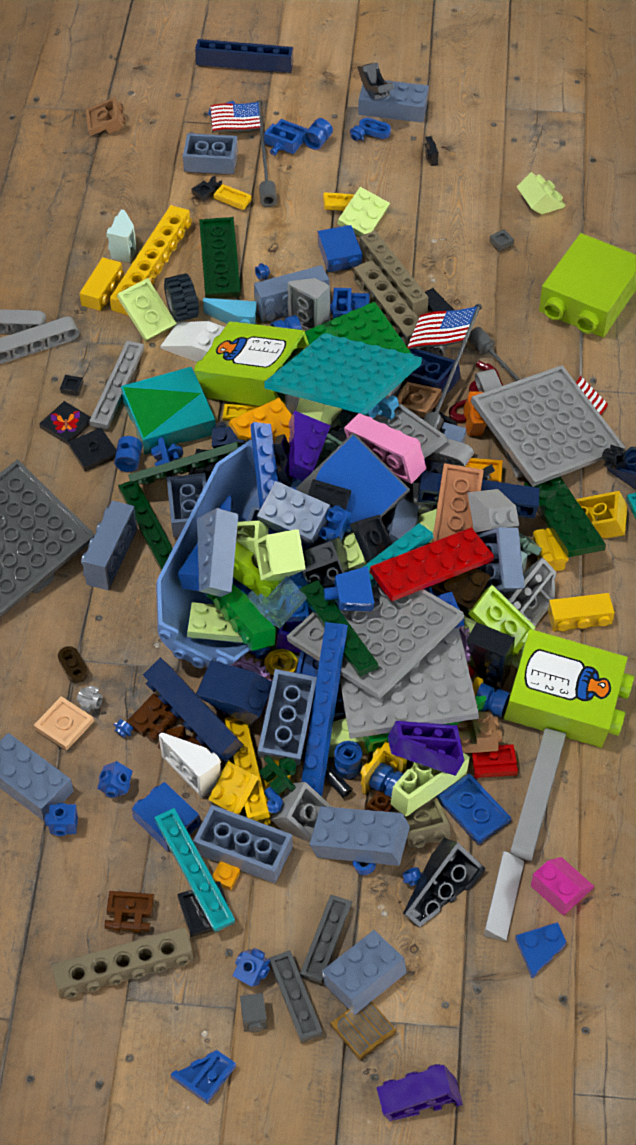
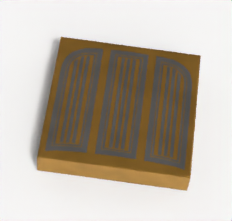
M372 1001L354 1015L348 1009L331 1022L332 1029L359 1061L396 1033V1029Z

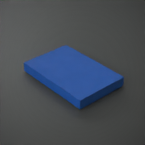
M470 773L436 796L440 805L477 845L502 829L512 819Z

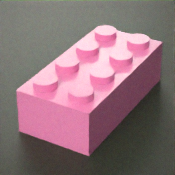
M360 413L344 427L347 438L354 432L398 478L412 484L426 470L421 444L415 437L405 435L399 430L390 428L386 424L377 422L371 417Z

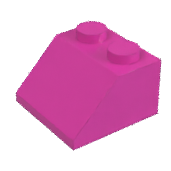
M562 857L548 860L533 874L531 887L563 916L594 888L593 884Z

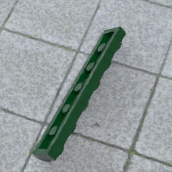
M128 481L118 485V490L125 503L134 506L137 526L158 567L162 571L173 548L137 482Z
M316 580L299 588L301 596L324 628L325 622L348 625L343 655L359 677L378 669V662L332 600L325 601L324 588L319 581Z

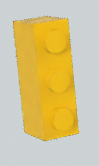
M102 257L79 293L81 306L101 311L104 305H107L109 297L115 291L119 281L124 277L121 262Z
M603 593L549 600L548 615L552 631H566L568 629H585L592 626L612 624L614 609L610 594Z

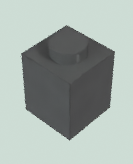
M263 993L240 996L244 1031L256 1033L266 1029L267 1020Z

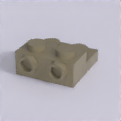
M437 797L432 798L407 817L405 816L410 826L406 839L408 848H422L426 843L434 841L440 843L443 838L451 837L449 822Z

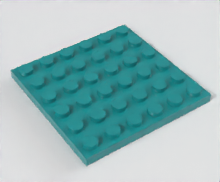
M326 333L322 334L264 381V387L268 390L365 415L421 365V357L410 353L397 352L394 349L381 348L378 345L364 344L361 341L348 340L345 337H335Z

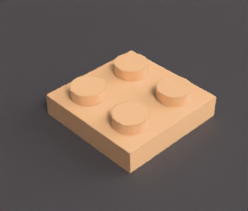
M61 696L34 724V729L67 751L94 722V719L91 715Z

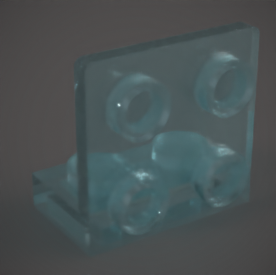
M286 576L268 597L262 593L258 595L251 591L247 598L264 618L280 629L303 604L307 596Z

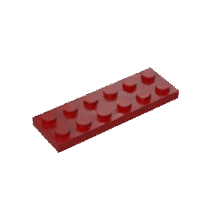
M471 527L370 567L369 572L392 602L492 562L494 555Z

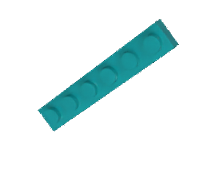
M419 523L363 567L368 566L369 571L373 565L422 547L434 538L433 532ZM369 572L370 582H371V587H372V586L375 585L377 582H376V580L373 578V576L371 575V573ZM337 599L332 600V601L335 603V605L338 607Z
M175 808L154 817L161 834L214 932L216 933L234 924V916Z

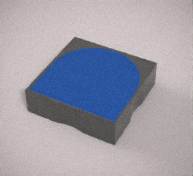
M354 432L296 488V490L308 495L312 479L352 490L346 511L352 513L348 526L353 522L380 515L382 518L410 493V489ZM351 530L350 533L345 532L343 537L353 533V531Z

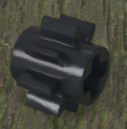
M612 444L610 448L604 449L601 458L605 461L604 466L617 470L618 466H622L626 459V455L622 453L624 449Z

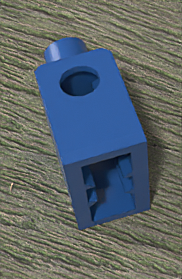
M368 566L336 575L334 587L323 589L325 601L337 599L339 610L373 611L374 598Z

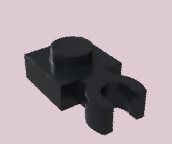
M426 136V159L430 161L431 166L438 165L439 152L433 137Z
M213 176L208 183L202 181L193 187L192 194L204 202L214 195L216 190L222 185V181L217 182L216 176Z

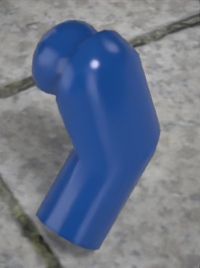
M269 787L264 792L269 800L267 802L268 811L270 813H278L283 805V800L272 787Z

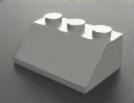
M316 278L289 281L287 283L288 317L296 315L302 329L306 331L330 321L329 285Z

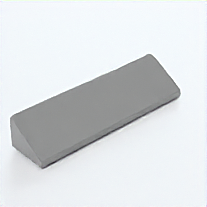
M503 851L484 932L485 937L502 941L507 940L524 865L523 860L506 851Z

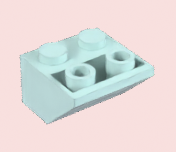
M121 209L118 216H115L111 228L109 227L107 230L108 250L112 259L131 263L137 252L134 225L125 210Z

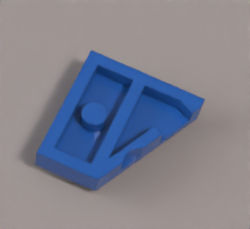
M558 922L515 936V941L531 978L535 977L538 971L545 964L547 965L553 959V956L566 946V940Z
M215 1050L207 1054L205 1058L191 1062L190 1066L180 1071H173L171 1078L208 1104L235 1069L236 1063L220 1051Z

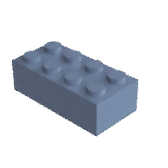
M385 80L386 82H393L394 89L389 90L390 96L374 100L368 95L362 84L358 99V115L423 123L428 104V85Z
M320 265L254 283V298L257 301V314L261 322L265 323L288 317L287 283L289 281L316 278L329 285V278L323 266Z
M112 501L109 508L106 507L103 515L104 518L102 522L98 523L94 538L90 539L89 549L81 558L86 585L108 591L138 530L134 506Z
M275 669L258 748V757L265 758L269 755L275 761H280L282 758H292L296 765L301 764L317 677Z
M7 733L0 740V788L41 820L45 821V813H49V806L63 803L74 792L71 779L10 733Z
M211 805L193 840L200 856L240 868V871L276 884L293 848L292 834Z
M321 806L309 845L317 858L400 866L410 826L403 813Z

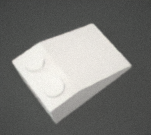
M210 321L178 322L160 347L168 352L198 362L203 359L212 346L214 338L220 335L225 327Z
M160 733L161 754L166 762L201 798L212 792L222 773L219 757L215 753L211 754L205 747Z

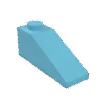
M203 298L204 313L226 324L229 321L256 324L257 301Z

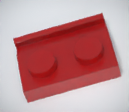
M514 744L498 745V751L471 753L475 778L515 776L518 774Z

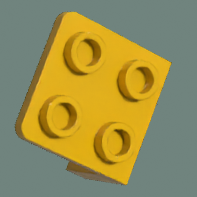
M387 742L381 748L378 747L375 750L369 764L366 763L361 770L362 780L360 784L362 785V793L365 795L371 789L369 786L370 779L380 763L383 762L393 767L394 772L400 771L404 774L407 771V759L392 755L389 743Z

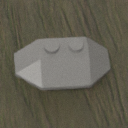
M544 558L539 559L523 573V589L508 592L504 595L534 626L547 612L549 600L555 599L556 571Z

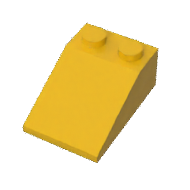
M620 491L576 499L602 538L607 539L625 535L627 504Z

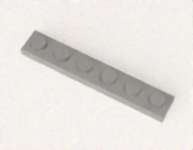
M126 341L89 421L90 426L102 427V429L108 430L122 400L121 386L129 384L143 354L144 344Z

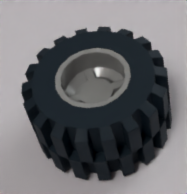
M184 273L165 278V297L170 314L175 322L198 317V300L190 276Z

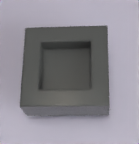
M504 229L491 235L489 239L499 251L514 245V239Z

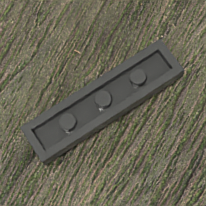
M330 895L301 969V978L322 984L324 980L322 970L330 964L351 909L352 901Z
M291 951L270 957V966L300 1043L322 1036V1029Z

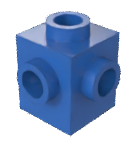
M118 761L105 765L99 775L97 789L104 792L110 798L124 795L130 788L133 771Z
M58 803L50 805L49 813H45V826H49L50 834L56 836L77 834L78 812L76 804Z
M256 948L241 952L235 962L237 967L233 977L251 987L257 986L269 973L270 967L268 965L270 959L264 957L265 953Z

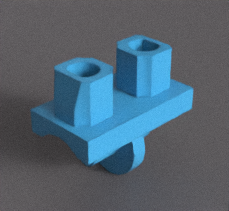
M393 395L387 399L384 397L367 413V416L374 418L377 415H382L390 420L395 417L394 410L399 406L398 398Z

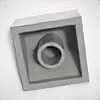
M498 489L468 493L475 532L489 531L498 527L510 528L519 526L516 505Z
M306 782L293 783L296 789L291 792L288 787L286 788L281 798L283 800L281 810L278 813H273L270 820L284 832L310 842L320 807L332 806Z

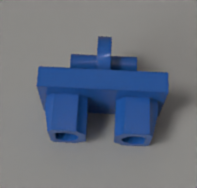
M163 437L158 439L159 445L151 448L152 455L156 460L163 458L155 462V466L178 460L184 453L181 446L171 444L170 447L166 445Z
M335 505L334 509H328L326 519L329 522L327 527L320 529L318 535L325 541L338 536L342 541L344 533H350L352 530L348 526L352 513L338 505Z

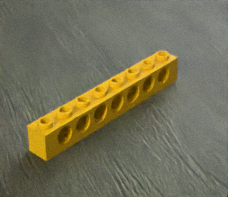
M170 205L111 295V311L128 315L117 298V294L147 278L152 285L154 284L156 276L161 273L163 265L168 262L172 251H175L177 243L184 236V232L191 226L192 219L190 218L189 210Z

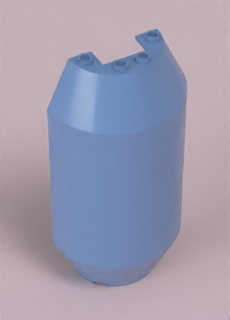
M249 440L216 463L156 582L158 636L176 658L184 659L197 668H207L211 660L232 665L251 651L249 646L242 642L187 637L192 602L213 604V601L204 592L183 589L178 578V571L184 565L188 555L191 554L198 542L197 518L216 508H220V505L227 496L232 497L235 513L238 514V522L248 520L252 506L259 507L252 440ZM294 478L291 487H298L303 481ZM286 580L270 603L265 600L259 607L273 625H275L287 598Z

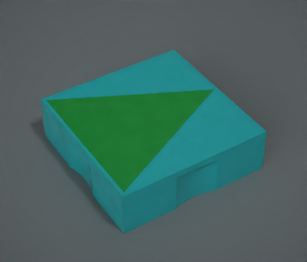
M192 366L121 386L122 401L130 420L136 428L137 437L142 442L144 455L152 453L151 448L159 445L158 439L161 437L164 438L165 444L171 447V444L194 441L212 435L215 418Z

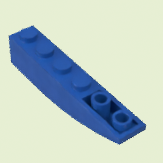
M227 496L219 509L235 513L232 497ZM198 542L191 554L188 555L184 565L178 571V578L183 589L199 591Z

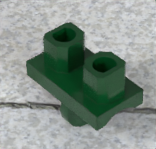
M267 755L263 759L267 765L259 771L261 776L278 795L287 787L291 792L295 790L296 786L287 776L295 774L296 762L292 758H282L279 761V766H277Z

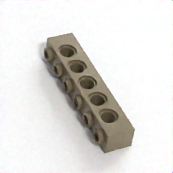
M372 231L360 236V249L367 262L373 260L376 266L381 268L383 275L389 278L391 285L398 290L401 298L406 300L411 311H414L417 316L427 313L428 296L378 233Z
M373 260L354 267L353 280L363 293H369V301L371 303L376 302L397 334L402 338L404 344L408 346L418 322L416 313L411 311L406 300L401 298L398 290L391 285L389 278L383 275L381 268L376 266Z
M186 927L55 963L52 964L61 999L73 998L79 993L86 991L94 992L107 985L115 986L131 978L140 979L145 974L152 972L161 973L173 966H185L194 961ZM165 950H173L171 954H163ZM144 956H150V957H151V958H150L149 960H147V961L141 960V958L144 957ZM123 962L129 963L126 967H119V964ZM101 968L107 969L104 973H96ZM77 975H84L80 980L74 979Z

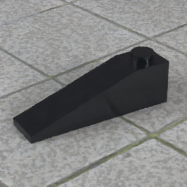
M443 838L431 854L403 914L416 926L421 927L438 914L440 909L448 902L452 903L457 899L456 896L464 890L468 891L472 888L486 868L458 842Z

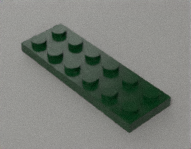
M234 217L199 219L205 298L241 297Z
M234 442L128 474L130 482H137V485H148L154 483V479L164 480L167 477H172V474L188 473L190 468L208 467V463L215 462L216 464L245 443Z
M561 477L533 486L539 488L538 512L568 558L605 550L606 543ZM524 482V486L532 487L529 482Z

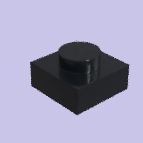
M65 375L60 392L62 394L79 396L84 383L83 377Z

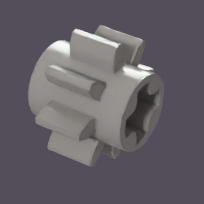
M90 685L89 687L86 686V689L82 688L79 691L77 702L81 705L80 709L90 712L100 707L103 695L98 692V687Z

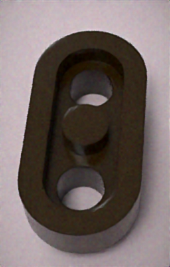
M71 646L63 647L58 652V660L67 678L73 683L83 682L88 676V671L79 652Z

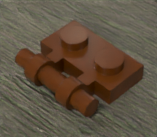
M153 693L126 722L141 736H144L148 731L151 732L147 737L151 742H154L159 738L160 733H165L164 730L177 721V717L168 711L170 704L166 706ZM160 718L163 719L158 725L156 724Z
M109 891L106 912L107 915H114V920H105L104 928L113 929V932H121V930L133 931L136 934L150 932L151 923H143L142 919L152 918L154 894ZM128 916L135 918L134 922L122 921V917Z

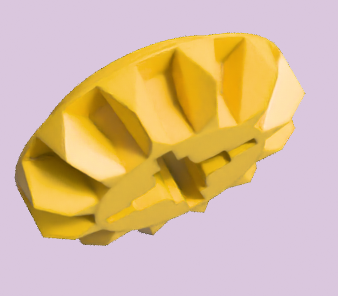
M276 649L266 656L264 664L270 675H274L275 669L294 673L297 668V658L289 650ZM278 659L284 664L283 669L278 665Z

